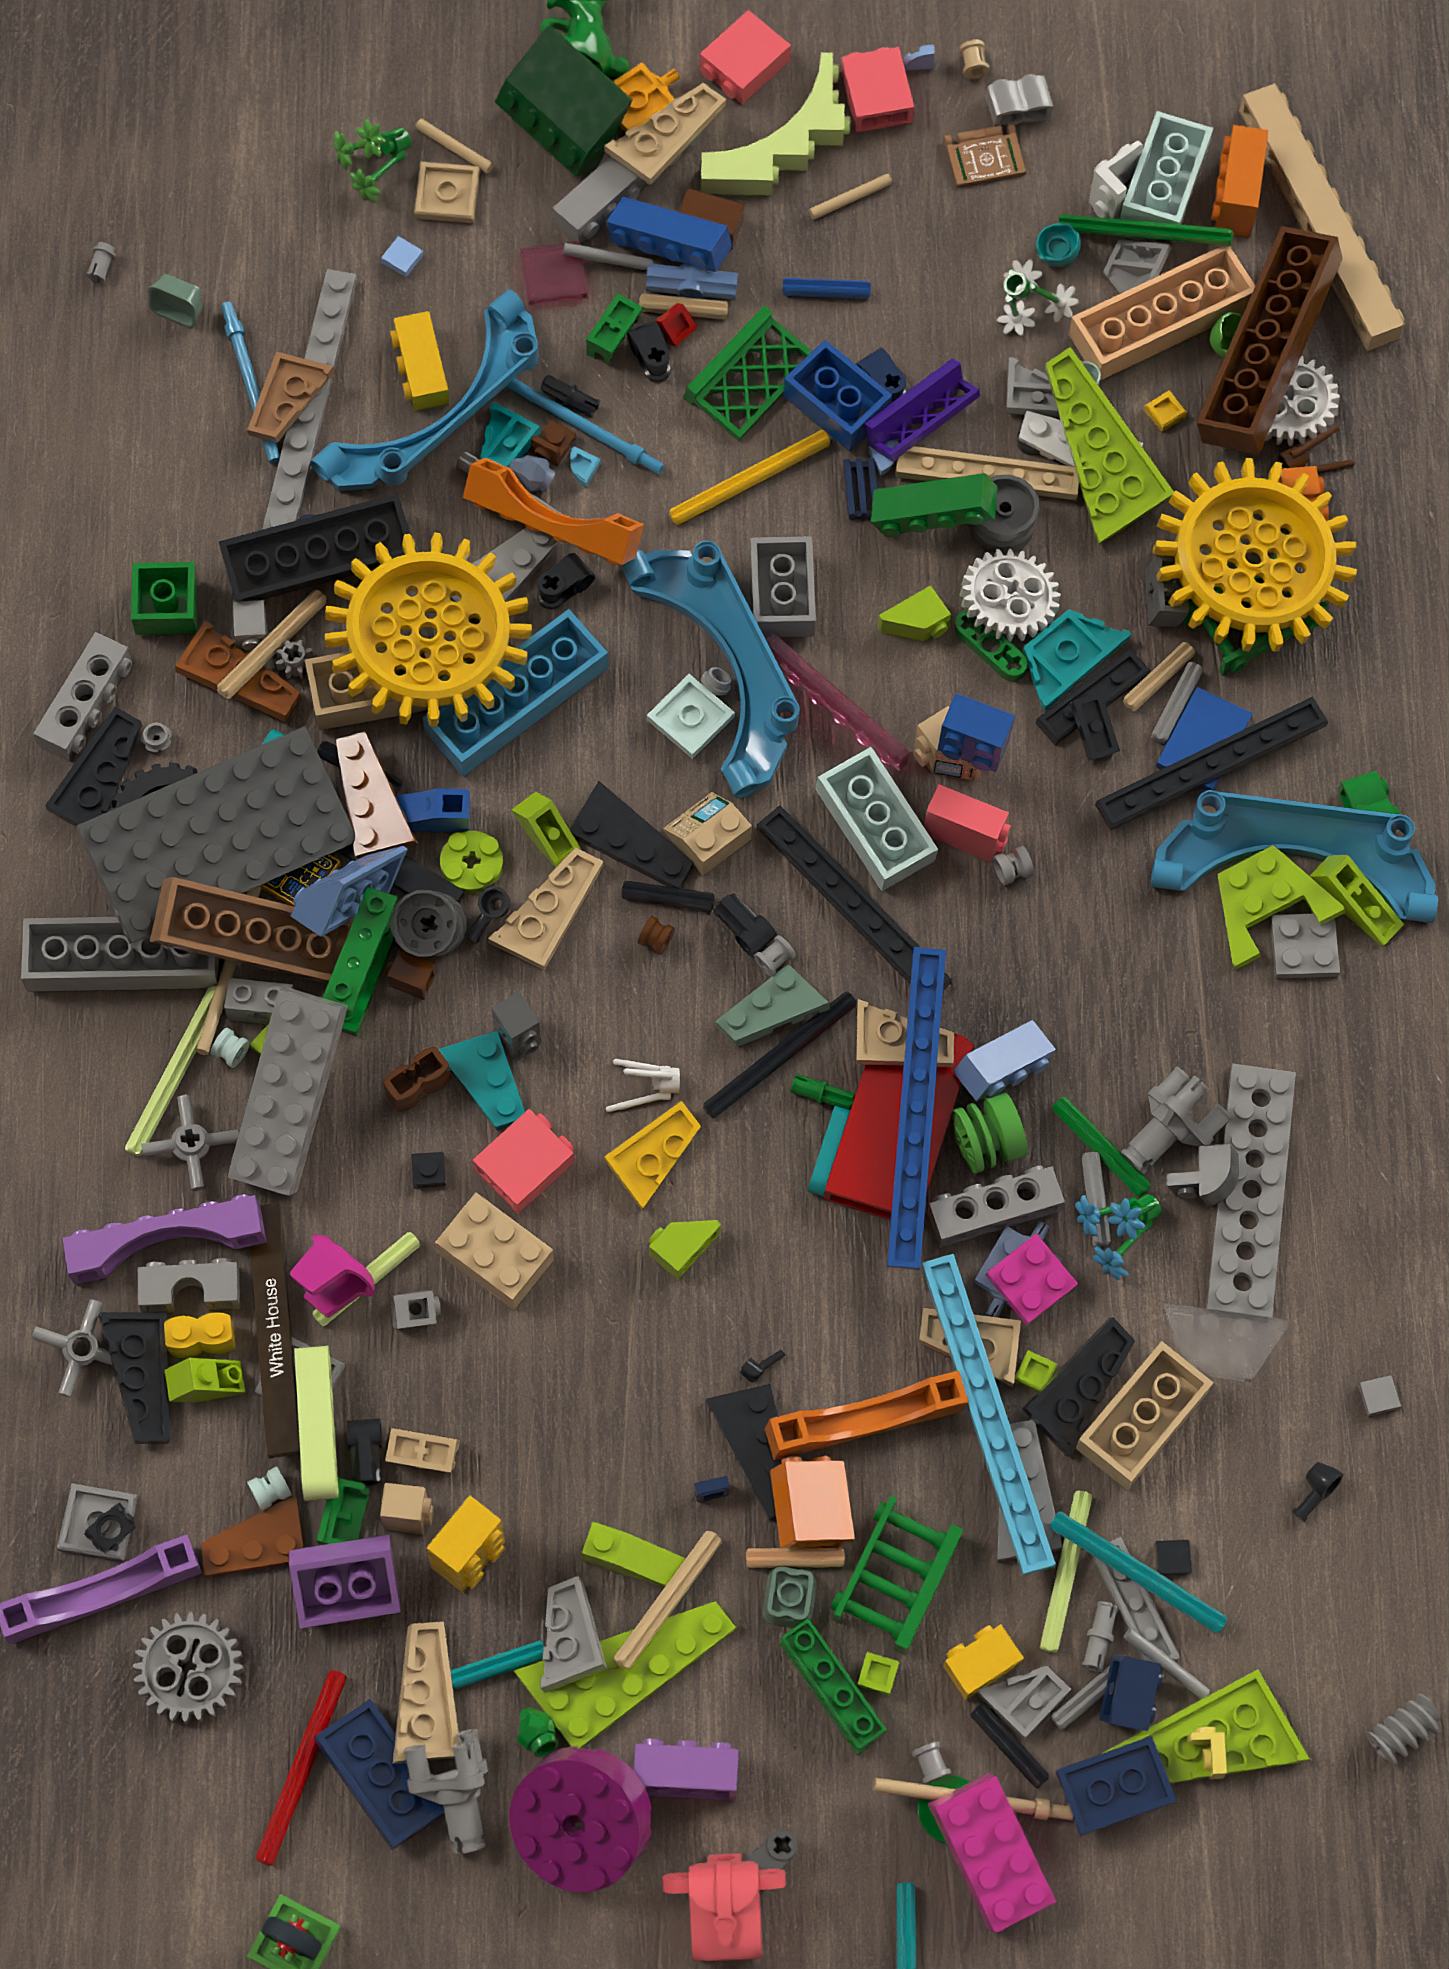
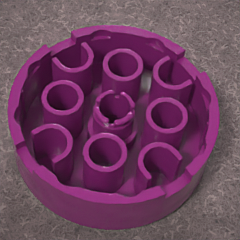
M570 1746L549 1754L519 1783L513 1794L509 1810L510 1831L518 1853L527 1866L541 1879L564 1890L593 1892L614 1884L641 1857L652 1833V1829H650V1811L652 1807L648 1793L640 1778L620 1758L598 1748L590 1750L578 1748V1746Z

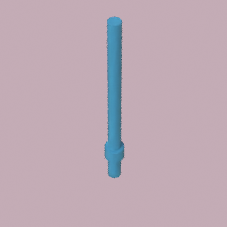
M225 302L221 305L226 321L224 328L227 338L232 341L254 412L260 397V390L243 339L245 335L242 322L237 319L233 303ZM262 439L269 463H278L280 455L276 442Z
M517 379L512 380L506 386V388L625 455L626 460L634 465L641 464L658 475L662 472L664 464L646 454V450L636 444H628Z

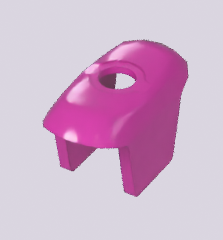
M312 1235L313 1246L290 1272L292 1279L307 1290L304 1294L305 1300L326 1318L331 1317L360 1296H374L375 1285L369 1271L350 1253L327 1236Z

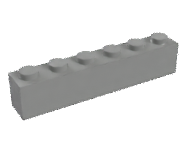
M672 101V102H671L665 109H663L661 112H663V111H665L666 109H668L669 107H671V106L673 105V102H674V101ZM703 130L683 151L689 146H695L700 141ZM682 152L670 165L675 164L680 159ZM609 157L553 207V224L579 245L586 238L591 239L597 233L599 227L608 220L623 197L635 200L641 189L648 183L613 157Z

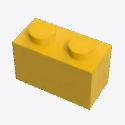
M1001 1624L994 1629L991 1625L983 1628L974 1635L976 1641L967 1647L961 1643L946 1653L948 1659L945 1660L943 1667L965 1700L975 1695L981 1688L990 1685L1021 1665L1024 1659Z

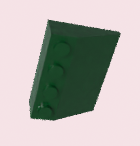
M547 26L507 76L494 102L576 177L594 171L599 167L606 153L604 145L613 140L633 100L552 26Z

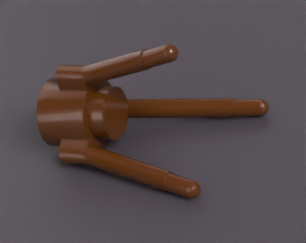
M1336 425L1322 434L1317 431V437L1311 439L1309 436L1305 437L1304 445L1297 442L1292 447L1282 451V453L1278 454L1279 462L1282 463V469L1306 467V464L1310 463L1307 450L1338 432L1340 426ZM1355 460L1316 466L1317 472L1355 465Z

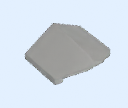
M1118 239L1103 273L1121 294L1159 276L1170 253L1171 246L1169 244Z

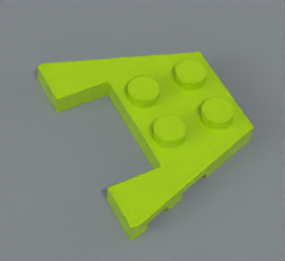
M1274 845L1217 874L1232 963L1235 970L1261 957L1247 928L1269 918L1271 915L1303 899L1306 900L1320 926L1345 913V908L1339 901Z

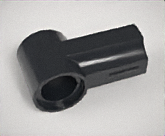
M735 893L724 897L714 909V914L734 933L739 946L751 957L777 936L772 925L763 916H756Z
M380 1418L347 1421L348 1449L351 1450L352 1481L363 1483L365 1486H374L381 1483L380 1448H382V1429Z

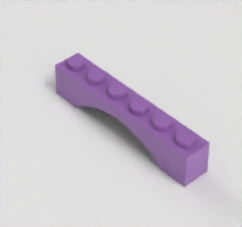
M237 1195L227 1202H206L195 1209H174L163 1216H142L137 1218L135 1222L127 1224L110 1223L105 1225L103 1229L95 1231H75L71 1236L63 1237L68 1275L75 1285L107 1278L120 1263L133 1253L167 1239L183 1237L204 1238L222 1243L233 1249L266 1243L261 1206L255 1195Z
M186 1534L156 1545L143 1554L94 1576L63 1586L27 1593L0 1603V1626L3 1636L11 1645L200 1575L202 1572L192 1543Z

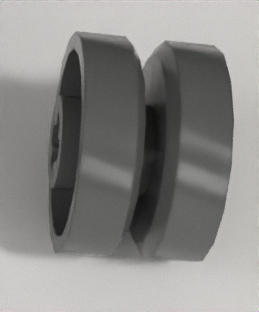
M1010 474L995 475L990 478L998 486L995 520L983 521L979 525L970 524V531L976 542L986 550L996 552L999 549L1002 553H1008V550L1012 549L1015 552L1024 548L1033 537L1039 514L1038 495L1032 485L1020 477Z

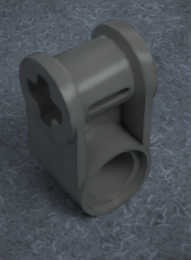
M776 1830L744 1861L758 1863L759 1869L783 1870L796 1854L797 1839L788 1830ZM786 1838L790 1841L788 1845L790 1852L788 1854L784 1851L779 1854L775 1853L776 1844L774 1840L778 1839L782 1842ZM760 1890V1895H762L766 1890Z

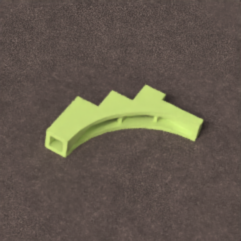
M821 53L819 73L813 90L802 108L786 125L770 136L748 146L728 151L702 153L701 192L718 195L772 196V184H778L779 170H808V159H814V145H843L844 134L850 133V116H844V104H838V90H833V83H838V65H833V53Z

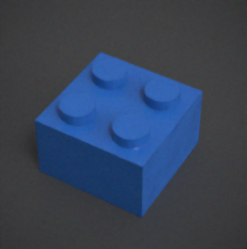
M955 693L941 727L937 750L949 759H961L972 763L978 770L997 772L1010 741L1015 715Z

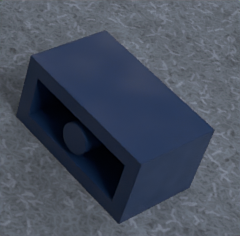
M1112 1653L1099 1720L1148 1731L1149 1725L1153 1723L1156 1715L1154 1699L1156 1691L1160 1689L1162 1684L1161 1664Z

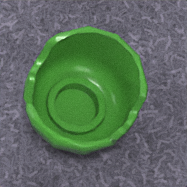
M1229 312L1215 322L1210 331V344L1222 359L1225 358L1243 316L1239 313Z

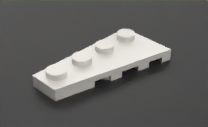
M1026 411L1018 440L1039 450L1042 456L1050 460L1056 459L1067 466L1075 467L1061 420Z

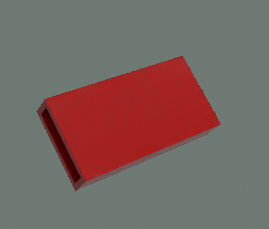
M954 1034L953 1067H937L926 1196L962 1082L953 1071L965 1055L972 1052L974 1044L959 1034ZM865 1064L828 1178L823 1200L891 1220L903 1066Z

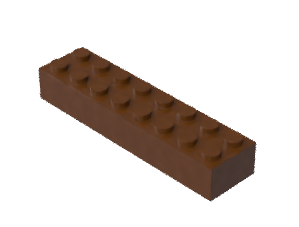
M1281 226L1197 420L1202 443L1257 455L1260 454L1343 257L1337 236Z

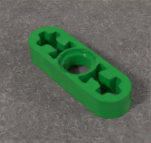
M968 610L960 612L956 617L954 626L957 637L1003 679L1010 682L1022 679L1027 669L1025 655L1003 635L996 639V631L991 630L988 634L982 633L986 628L984 624L977 627L974 626V630L970 627L966 630L963 629L964 622L967 624L974 622L975 624L977 617L967 618ZM976 633H978V634L980 635V636L978 637V640H977V641L975 640V639H976ZM993 639L998 642L1000 648L995 652H988L984 650L982 643L985 640ZM1004 651H1007L1005 658L1002 657ZM1008 662L1011 664L1018 662V670L1015 668L1008 670Z

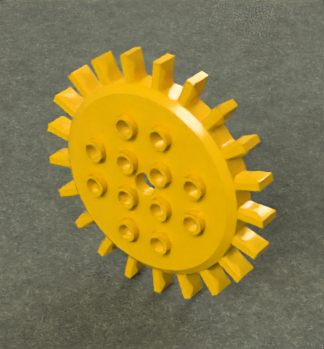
M1246 458L1241 469L1242 478L1232 480L1224 462H1218L1214 469V476L1218 485L1210 488L1197 472L1191 476L1188 484L1199 496L1195 502L1178 491L1172 494L1169 503L1185 514L1183 520L1161 514L1157 527L1177 534L1175 541L1158 540L1153 547V554L1174 556L1175 565L1159 569L1156 576L1157 580L1160 582L1176 578L1180 579L1183 588L1175 591L1168 603L1171 607H1175L1191 599L1199 607L1193 612L1188 624L1192 629L1200 625L1207 615L1218 621L1220 624L1214 635V642L1218 644L1228 635L1229 627L1243 631L1242 648L1243 651L1247 652L1250 651L1256 640L1255 632H1267L1272 651H1279L1283 645L1281 629L1287 627L1292 629L1300 644L1307 642L1311 635L1308 627L1303 622L1304 618L1308 615L1311 616L1324 629L1333 620V617L1320 606L1321 600L1325 599L1343 608L1349 597L1346 593L1330 585L1333 579L1352 583L1357 573V569L1336 565V556L1353 555L1357 548L1356 542H1334L1332 533L1342 530L1348 522V518L1346 515H1342L1328 521L1325 520L1320 511L1326 508L1332 495L1327 491L1319 495L1313 502L1304 497L1301 493L1307 487L1309 479L1307 474L1303 473L1297 478L1293 488L1279 483V478L1282 474V463L1275 462L1268 473L1267 480L1255 478L1253 459ZM1259 514L1263 520L1258 521L1253 515ZM1213 524L1220 525L1222 530H1215ZM1285 528L1290 532V534L1285 535L1281 532L1280 529ZM1245 538L1249 541L1250 544L1244 545L1241 543L1240 539ZM1205 548L1209 551V554L1203 555L1199 549ZM1248 552L1257 553L1261 558V563H1249L1245 554ZM1272 552L1275 555L1277 554L1278 558L1271 559L1268 557L1267 553ZM1227 563H1234L1237 568L1230 569ZM1295 567H1301L1304 573H1298ZM1260 576L1264 583H1257L1254 577ZM1214 587H1220L1224 593H1216ZM1282 591H1288L1291 597H1284ZM1247 601L1248 603H1250L1251 607L1245 608L1242 606L1241 602Z
M434 532L430 542L431 552H416L412 536L404 534L402 549L405 555L392 559L388 549L380 542L375 545L376 558L381 564L376 569L371 571L357 558L351 562L352 572L362 580L358 588L339 580L335 582L334 593L351 602L348 609L326 606V620L346 623V631L325 633L326 648L348 646L349 654L332 661V669L337 674L353 667L357 668L360 675L349 683L348 693L354 697L369 685L378 691L372 700V712L378 714L391 698L402 703L399 708L400 724L406 725L411 718L412 707L420 706L428 707L427 718L430 726L437 727L440 719L438 706L453 704L459 720L464 722L467 721L468 706L464 699L475 694L488 709L494 706V696L485 687L492 679L510 690L514 687L515 677L501 668L504 660L526 665L528 652L508 646L509 638H531L532 624L509 623V616L528 611L527 597L507 602L504 601L502 594L511 590L516 585V576L512 572L493 582L487 576L496 564V555L492 552L485 556L478 566L466 561L470 555V540L464 539L458 546L456 555L452 556L441 553L443 548L441 533ZM410 590H414L417 592V595L411 597L408 596L406 593ZM452 596H459L461 600L453 602L450 598ZM385 607H389L393 611L391 613L386 614L383 613L381 610ZM427 613H434L436 617L428 619L425 615ZM477 618L480 622L478 624H471L469 620ZM424 627H432L436 630L437 634L431 639H425L419 632ZM410 630L412 633L409 636H403L401 631ZM447 635H452L456 639L454 641H446L444 638ZM385 647L387 650L384 653H378L376 648ZM428 652L431 656L424 659L420 657V654ZM470 657L475 661L472 664H467L463 660ZM403 669L406 673L398 676L395 674V671ZM441 675H448L450 679L441 681L439 677Z

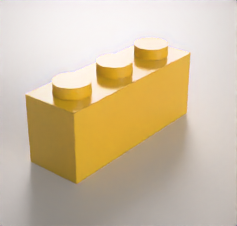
M429 311L394 318L395 330L390 331L393 349L399 348L401 356L396 357L399 374H405L407 379L406 383H402L405 400H412L414 411L450 404L448 387Z

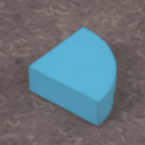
M574 446L570 455L571 472L577 482L586 488L600 466L601 459Z

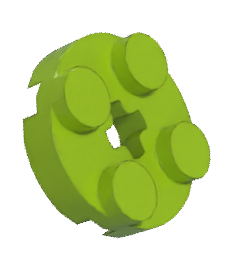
M464 831L462 833H454L449 837L448 842L441 851V872L447 881L464 890V893H480L493 882L495 884L499 880L503 871L502 851L498 846L497 840L483 832ZM469 856H476V859L481 862L480 864H474V867L470 869L467 867V863L463 861L465 858H469Z

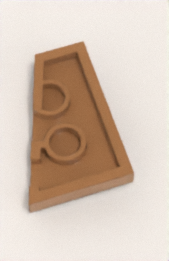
M276 352L247 428L248 435L278 443L335 373L334 366Z

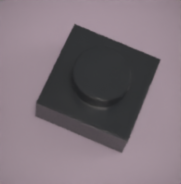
M444 1152L411 1154L413 1188L446 1186Z

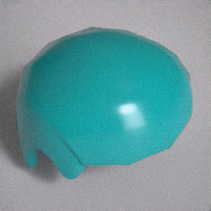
M1054 223L1046 226L1036 239V252L1039 258L1048 266L1061 268L1070 265L1078 257L1081 248L1079 233L1070 224Z

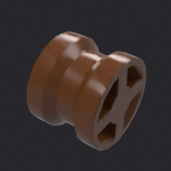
M651 916L640 933L638 944L642 946L649 945L654 949L655 953L662 955L674 935L675 927L669 924L663 925L659 922L658 918Z

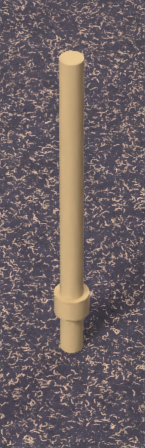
M261 886L247 891L246 895L258 898ZM224 961L196 1048V1052L201 1055H208L226 1000L229 978H233L237 966L236 962Z
M875 1778L873 1783V1791L929 1800H937L956 1790ZM1006 1797L1013 1812L1031 1814L1032 1818L1047 1820L1048 1817L1074 1821L1068 1806L1052 1804L1048 1799L1035 1798L1034 1801Z

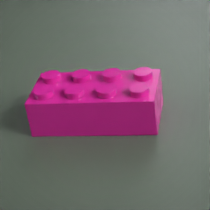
M988 1773L928 1804L987 1929L997 1933L1056 1902L995 1775Z

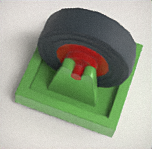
M280 1894L252 1945L247 1958L268 1969H320L342 1927Z

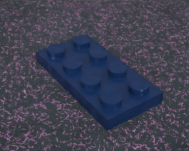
M369 1699L314 1737V1741L391 1850H394L443 1816L445 1811L443 1805L409 1793L407 1780L410 1779L407 1762L393 1764L396 1734L373 1701Z

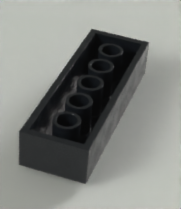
M396 493L219 541V548L235 602L255 601L355 575L352 572L351 562L355 558L363 562L370 570H374L381 565L376 558L375 545L381 542L388 549L392 559L405 555L402 549L404 534H410L399 495Z

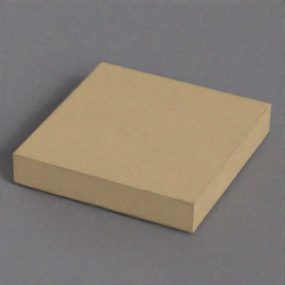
M421 162L414 211L415 219L474 224L480 167Z

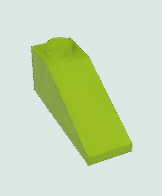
M1329 855L1310 875L1314 881L1345 908L1344 915L1379 945L1384 946L1404 925L1348 855Z
M596 1522L591 1524L582 1551L583 1562L664 1588L686 1559L624 1531Z

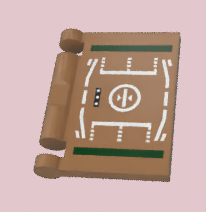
M1013 123L1007 124L1008 135L1004 136L1002 135L1001 126L957 133V145L952 144L951 135L944 136L945 147L947 148L957 187L1026 174Z

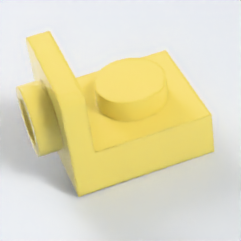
M1215 1727L1195 1728V1733H1190L1187 1737L1188 1745H1208V1749H1203L1202 1752L1203 1769L1209 1770L1210 1779H1223L1227 1774L1225 1733L1216 1732Z

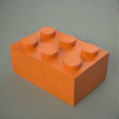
M1233 125L1231 136H1225L1218 166L1220 171L1215 187L1216 199L1211 215V220L1216 221L1215 228L1230 229L1235 236L1250 238L1258 210L1269 130Z

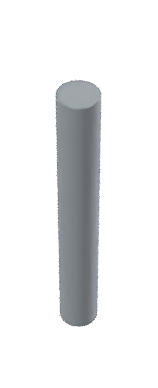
M565 243L563 248V255L648 271L649 264H653V259Z
M1131 1627L1123 1637L1153 1662L1160 1663L1164 1671L1202 1700L1207 1697L1210 1692L1208 1687Z

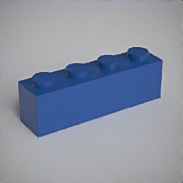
M627 197L621 199L606 221L611 242L619 246L637 249L647 254H654L672 261L693 265L699 269L716 272L732 248L729 229L726 225Z

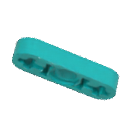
M839 1106L834 1107L811 1177L808 1192L824 1196L828 1178L851 1110Z

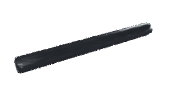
M848 991L842 993L829 1004V1010L822 1013L818 1012L704 1102L703 1108L711 1118H716L855 1008L857 1001Z

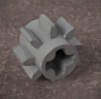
M285 640L286 645L283 649H276V656L280 659L276 662L277 670L285 669L287 679L291 676H299L302 679L303 673L306 671L305 659L313 657L312 649L307 648L304 650L302 640H299L297 643H290L288 640Z

